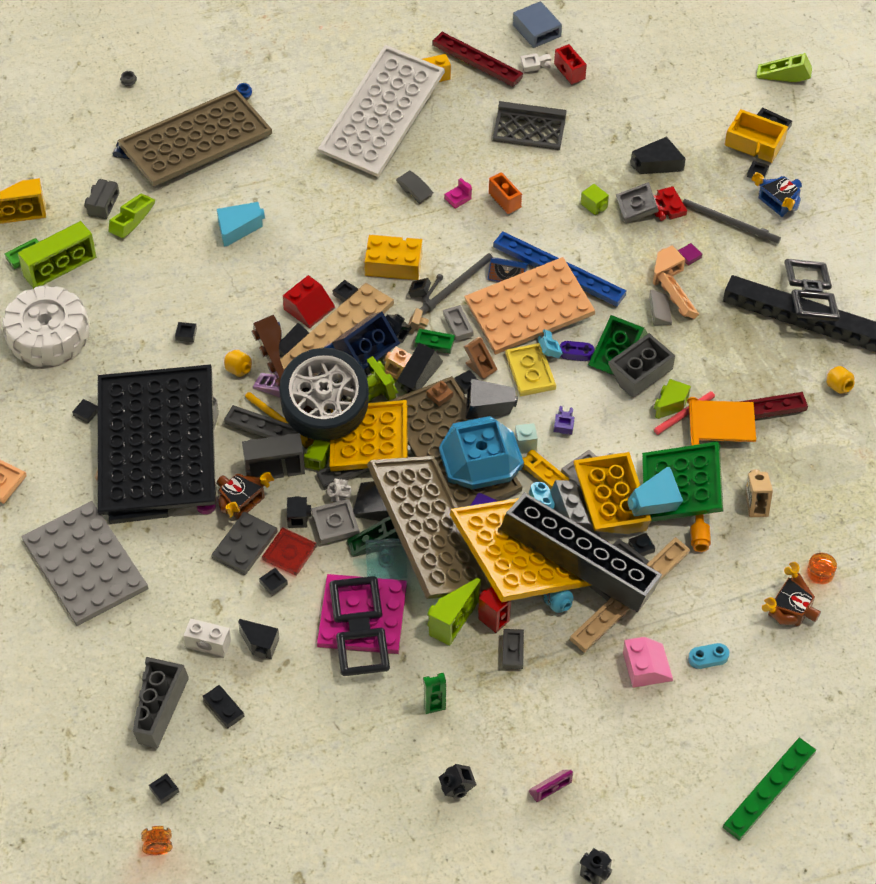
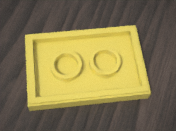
M539 343L505 350V355L520 397L556 390L555 380Z

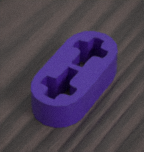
M564 341L560 344L561 357L567 360L590 361L595 351L594 346L590 343Z

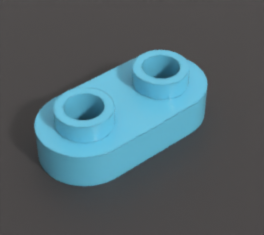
M534 482L530 487L529 495L554 509L555 503L549 487L543 482Z
M721 643L695 647L690 651L688 661L696 669L723 665L728 661L729 649Z

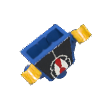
M755 172L751 180L755 181L756 186H760L758 198L781 217L788 211L798 210L801 201L800 188L802 187L800 180L795 179L791 182L785 176L777 179H764L762 174Z

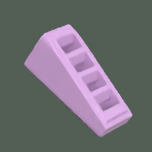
M260 373L253 385V389L280 397L279 389L275 387L276 376ZM263 379H266L264 385L260 384Z

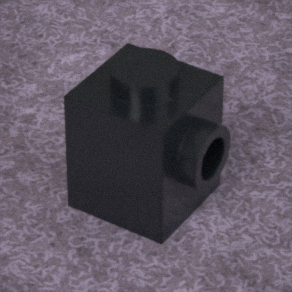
M287 497L288 528H307L308 516H311V505H307V497Z

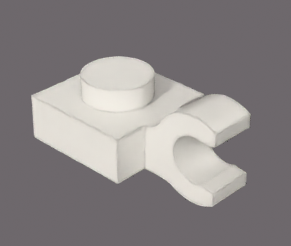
M537 53L521 56L524 72L541 70V66L543 68L551 67L549 54L539 57Z

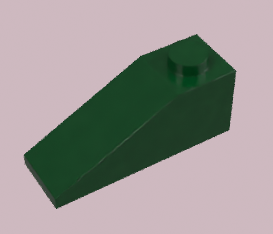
M390 516L347 539L353 557L401 544Z

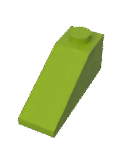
M806 53L758 64L757 78L787 82L811 79L812 65Z

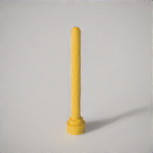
M251 392L245 394L247 400L271 418L288 423L283 416ZM300 434L303 447L308 448L313 444V439Z

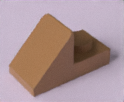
M481 337L464 346L470 358L466 365L481 379H485L498 370Z

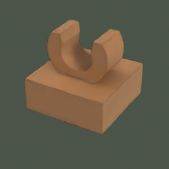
M440 381L427 390V396L438 406H441L453 397V391L448 388L446 383Z

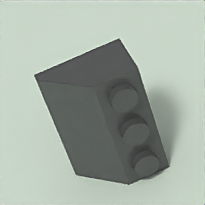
M648 333L610 360L608 364L619 386L634 398L673 370L675 355Z
M555 480L550 491L555 503L553 510L601 538L600 533L594 531L583 492L574 481Z

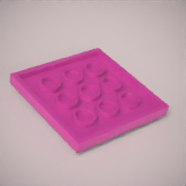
M327 574L317 647L337 649V633L349 631L348 622L336 623L334 621L330 582L333 580L359 578L358 576ZM377 578L383 615L378 619H369L370 629L383 628L385 630L388 653L399 654L407 581ZM370 584L338 588L341 614L374 611ZM377 636L345 640L346 650L380 653Z

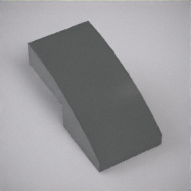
M410 170L396 179L406 194L410 192L418 204L431 197L434 193L419 176Z

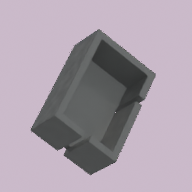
M300 433L242 441L246 476L261 477L262 474L270 472L274 479L282 478L284 473L281 459H285L288 477L305 474Z

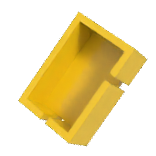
M740 109L727 130L725 146L754 157L758 155V158L773 163L786 140L788 126Z
M369 235L365 256V276L419 280L422 260V239L406 238V240H403V237Z

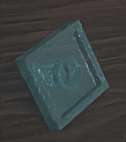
M400 538L366 540L367 577L376 576L382 579L407 578V556Z

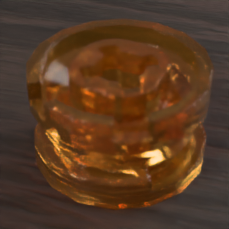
M827 553L814 554L809 560L807 568L808 577L817 584L831 582L835 576L837 562Z
M152 826V830L149 831L147 828L141 832V839L144 842L142 851L148 855H163L170 852L173 848L170 841L172 838L171 829L167 828L165 830L164 826Z

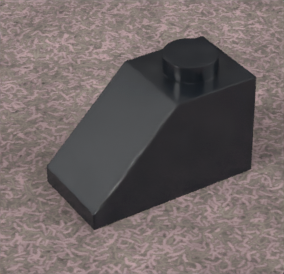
M239 619V632L251 653L261 659H272L279 642L278 628Z

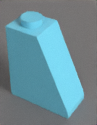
M259 202L217 209L218 223L224 247L263 227L262 219H265V213L263 208L260 209Z
M666 467L640 485L628 498V506L632 510L634 517L676 511L683 502L670 467Z

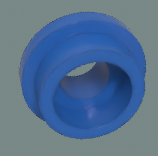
M240 83L236 89L244 98L252 95V88L249 84Z

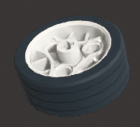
M334 348L308 350L295 357L287 365L281 376L279 392L282 413L288 424L302 436L321 441L335 440L351 433L363 421L369 401L367 376L356 359L346 352ZM323 372V375L312 377L314 373ZM338 379V380H341L342 382L337 384V383H334L333 381ZM304 388L310 389L308 392L301 391ZM345 395L353 398V401L344 402L341 399ZM306 405L313 409L310 413L303 410ZM327 409L334 410L332 413H326L325 411Z

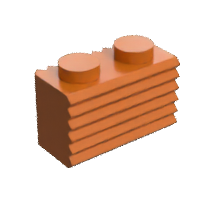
M502 172L489 178V194L495 199L494 201H497L496 203H499L498 205H501L500 207H503L502 209L507 212L506 214H510L522 207L521 200L523 194Z

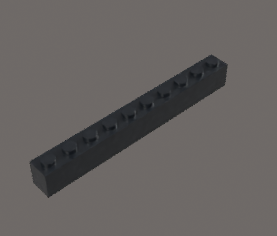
M731 275L725 288L723 302L876 352V321L839 309V321L799 318L796 316L792 294ZM800 297L803 311L831 313L830 306Z

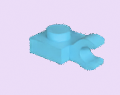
M543 329L544 336H538V342L543 354L559 359L562 351L558 341L553 340L551 331Z

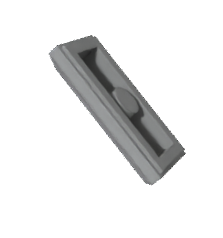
M650 290L649 300L654 326L672 325L668 296L661 292Z

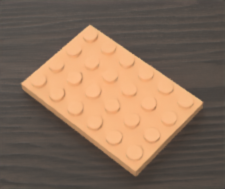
M563 257L465 295V301L495 355L536 339L538 336H543V329L553 332L595 315L594 307Z

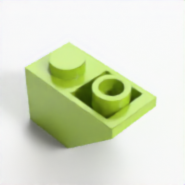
M669 379L667 385H663L661 389V398H657L655 402V418H663L683 410L689 398L691 386Z

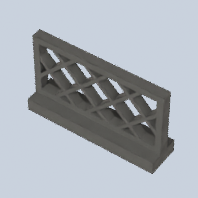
M499 101L493 141L560 150L567 110ZM501 117H507L510 121L504 124L500 119ZM522 119L526 120L527 123L520 126L517 121ZM542 122L544 125L537 128L533 123ZM514 123L517 129L510 132L507 127ZM559 124L561 127L554 131L551 125ZM528 126L534 129L530 134H527L524 130ZM548 128L551 133L544 136L541 131ZM503 129L507 132V135L504 137L497 136L498 132ZM521 131L525 137L521 139L516 138L514 135ZM538 134L542 139L533 141L531 137ZM555 136L558 144L550 143L548 139Z

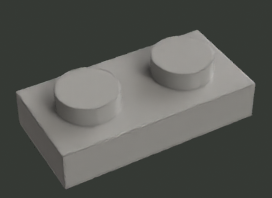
M461 305L443 310V315L452 334L455 335L456 341L473 336V330Z

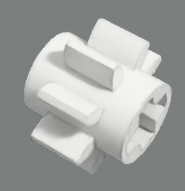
M334 479V482L328 485L327 493L332 497L331 501L338 502L350 497L351 487L347 485V480Z

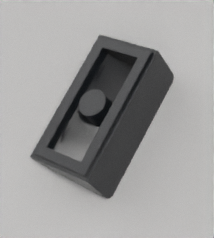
M297 323L280 341L279 354L281 357L286 355L309 334L301 324Z

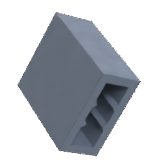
M541 1L513 12V26L533 48L561 37L562 24Z

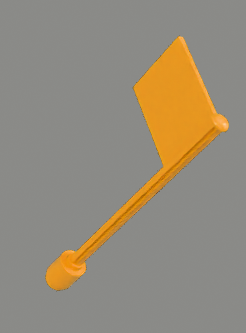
M696 397L688 398L691 445H698L699 440L756 442L753 402L702 401ZM704 514L696 515L695 523L690 526L691 546L697 552H705L711 545L710 526L704 522Z

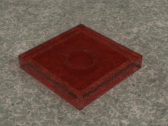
M282 527L262 555V560L297 576L317 547V544Z

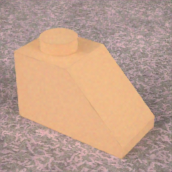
M673 245L660 250L657 254L653 277L654 285L661 283L658 276L662 272L674 276L684 271L685 258Z

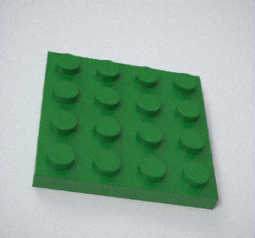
M719 442L642 453L643 483L666 467H670L683 502L676 511L650 514L651 522L724 512Z

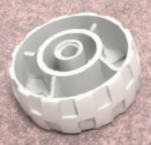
M39 286L20 293L12 303H9L5 310V318H3V333L9 349L13 351L14 356L20 361H25L37 367L57 366L69 359H73L81 352V348L86 345L89 337V319L82 301L74 293H70L67 289L57 286Z

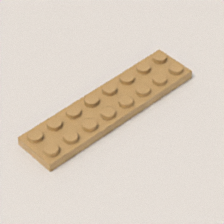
M365 283L280 359L283 369L285 370L287 365L301 353L311 349L324 348L327 344L332 343V341L369 315L381 311L385 313L394 305V299ZM319 373L312 374V377L317 376Z

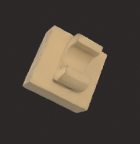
M418 308L415 309L408 323L412 327L409 332L411 334L414 333L415 329H425L429 322L428 319L421 317L423 311Z

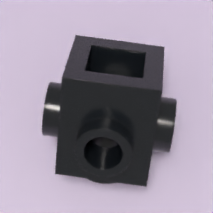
M387 314L385 316L399 342L403 343L412 327L404 322L405 318L401 315Z
M455 764L448 767L438 777L445 796L455 797L456 799L466 796L467 792L477 785L470 766Z
M593 848L589 854L586 852L580 860V876L592 884H601L612 873V859L604 851H598Z

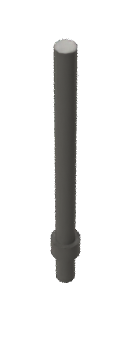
M688 199L683 200L684 206L758 235L760 239H767L777 244L781 240V237L769 233L767 229H759Z
M488 253L435 297L425 301L420 308L423 311L422 316L426 312L432 311L437 303L491 261L493 256Z

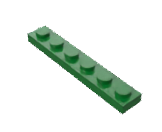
M799 737L723 824V829L740 841L813 757L816 749Z

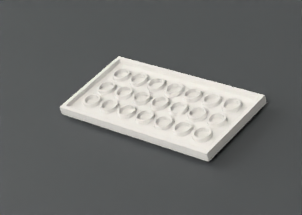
M385 45L319 146V153L379 177L445 73L444 68Z

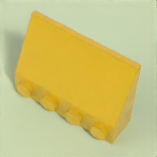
M630 452L573 461L594 531L620 534L647 531L652 521L650 514L634 517L632 510L628 506V498L640 486Z

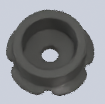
M125 71L121 74L120 80L123 85L132 86L137 81V77L134 72Z

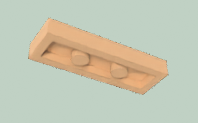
M662 272L658 276L662 282L661 286L671 295L670 299L673 303L677 304L680 314L684 317L695 319L699 313L673 276Z

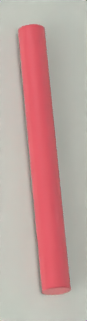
M710 391L698 400L710 401L715 398V394ZM689 406L654 428V432L659 435L689 415Z

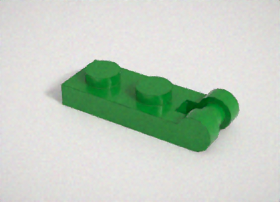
M439 673L431 678L429 676L423 677L425 713L430 714L446 710V678L444 673Z

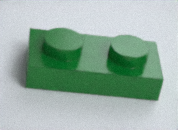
M419 328L415 339V347L420 342L435 351L451 354L455 335Z

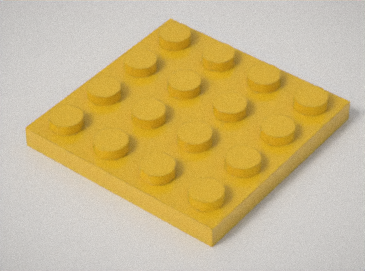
M407 400L368 403L365 417L355 430L344 437L330 440V470L368 468L367 464L370 460L408 458Z

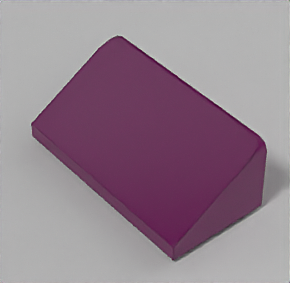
M562 770L529 789V793L536 802H539L572 783L573 771Z

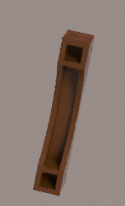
M271 315L253 323V330L251 332L255 341L259 340L261 345L259 347L263 357H267L269 361L267 363L268 369L271 374H275L277 378L275 383L279 389L280 379L284 372L279 354L282 330L275 316ZM306 405L303 410L310 413L313 409Z

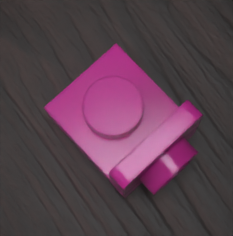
M460 178L458 179V186L445 193L444 199L456 209L472 199V187L468 182Z

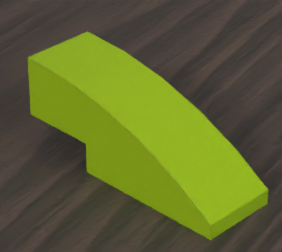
M140 193L122 205L120 213L109 220L108 232L121 238L127 236L145 218L155 204V199Z

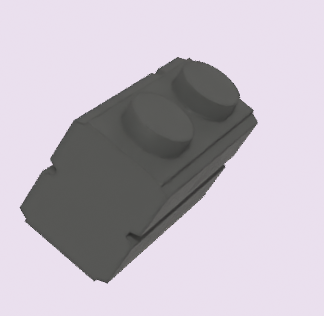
M99 179L96 185H92L91 195L85 199L84 203L89 216H98L102 219L108 218L119 195L117 182Z

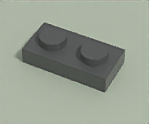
M503 629V669H523L524 629Z

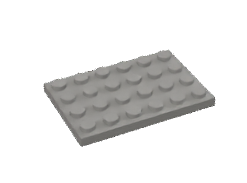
M93 501L21 536L76 626L149 589L148 584L103 516L98 514V509Z

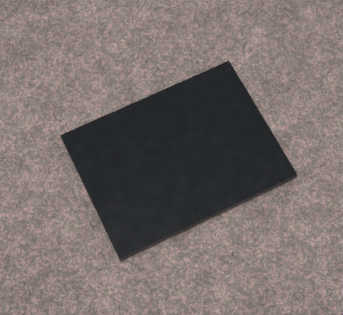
M211 364L98 375V514L108 515L215 505L216 482Z

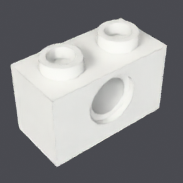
M190 618L184 633L185 646L188 649L225 658L231 642L230 629Z

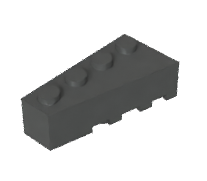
M146 657V667L142 676L143 684L139 693L140 700L136 710L133 733L138 744L158 748L189 677L182 664Z

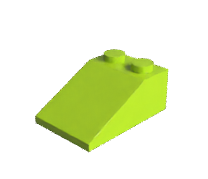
M476 578L440 598L435 606L432 605L427 613V616H429L427 624L429 636L449 646L452 644L479 603L481 579Z

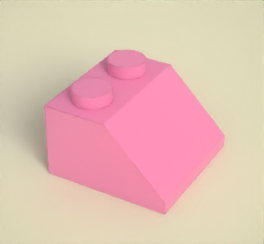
M647 637L624 641L623 655L632 688L673 681L662 643Z

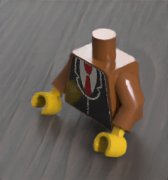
M270 472L262 474L261 477L243 476L241 474H236L230 480L224 475L219 477L216 484L220 487L218 490L220 511L223 514H228L229 517L234 516L237 520L243 512L248 513L265 498L263 486L268 488L270 486L269 482L274 481Z
M791 562L789 563L790 567H785L784 572L786 575H792V577H788L775 599L769 597L764 600L766 604L762 605V610L764 612L769 611L768 615L773 617L780 625L800 626L805 617L816 622L821 611L812 607L815 596L800 573H798L800 569L798 563Z

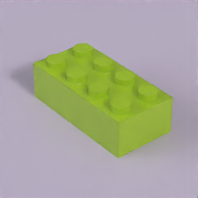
M82 221L72 224L18 252L23 277L33 289L43 286L97 258L92 233Z

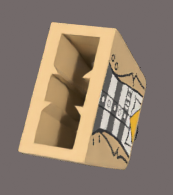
M758 469L751 470L747 477L746 499L749 517H769L773 489L768 473L760 472ZM757 495L761 497L760 501H758Z

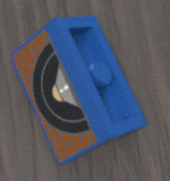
M492 257L488 280L501 282L527 271L528 263Z

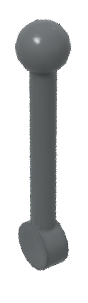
M442 274L437 275V279L428 291V294L422 297L423 303L429 299L439 281L443 280Z

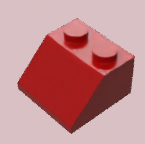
M309 275L282 295L284 310L309 329L335 308L334 303L323 286Z

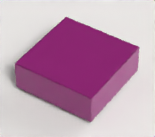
M692 243L678 250L685 258V263L688 266L701 259L703 255Z

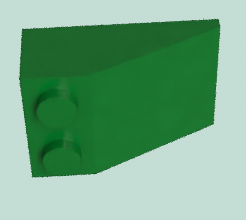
M610 315L588 365L614 375L608 364L609 361L648 334L646 329Z

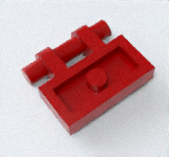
M674 186L657 190V196L654 195L659 212L654 214L660 221L666 219L665 215H668L670 220L687 215V209Z

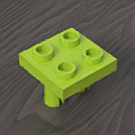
M373 356L367 359L371 373L367 377L369 401L381 394L388 401L397 398L396 394L398 391L393 385L395 381L390 374L384 372L385 368L381 361L377 362Z

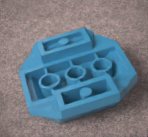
M491 416L453 423L439 446V453L448 482L457 483L469 489L510 482L518 471L524 467V461L514 432Z

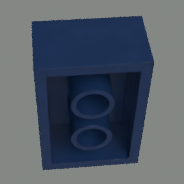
M381 311L363 319L332 341L335 349L346 352L355 358L364 370L368 367L367 359L373 356L377 361L399 345L400 342L384 313Z

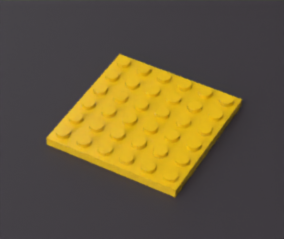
M519 498L451 509L450 517L501 602L591 586V584L499 530L506 512Z

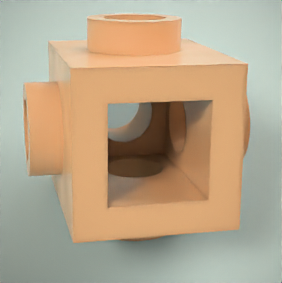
M395 347L393 352L389 351L384 359V362H386L384 372L398 380L412 355L405 350Z

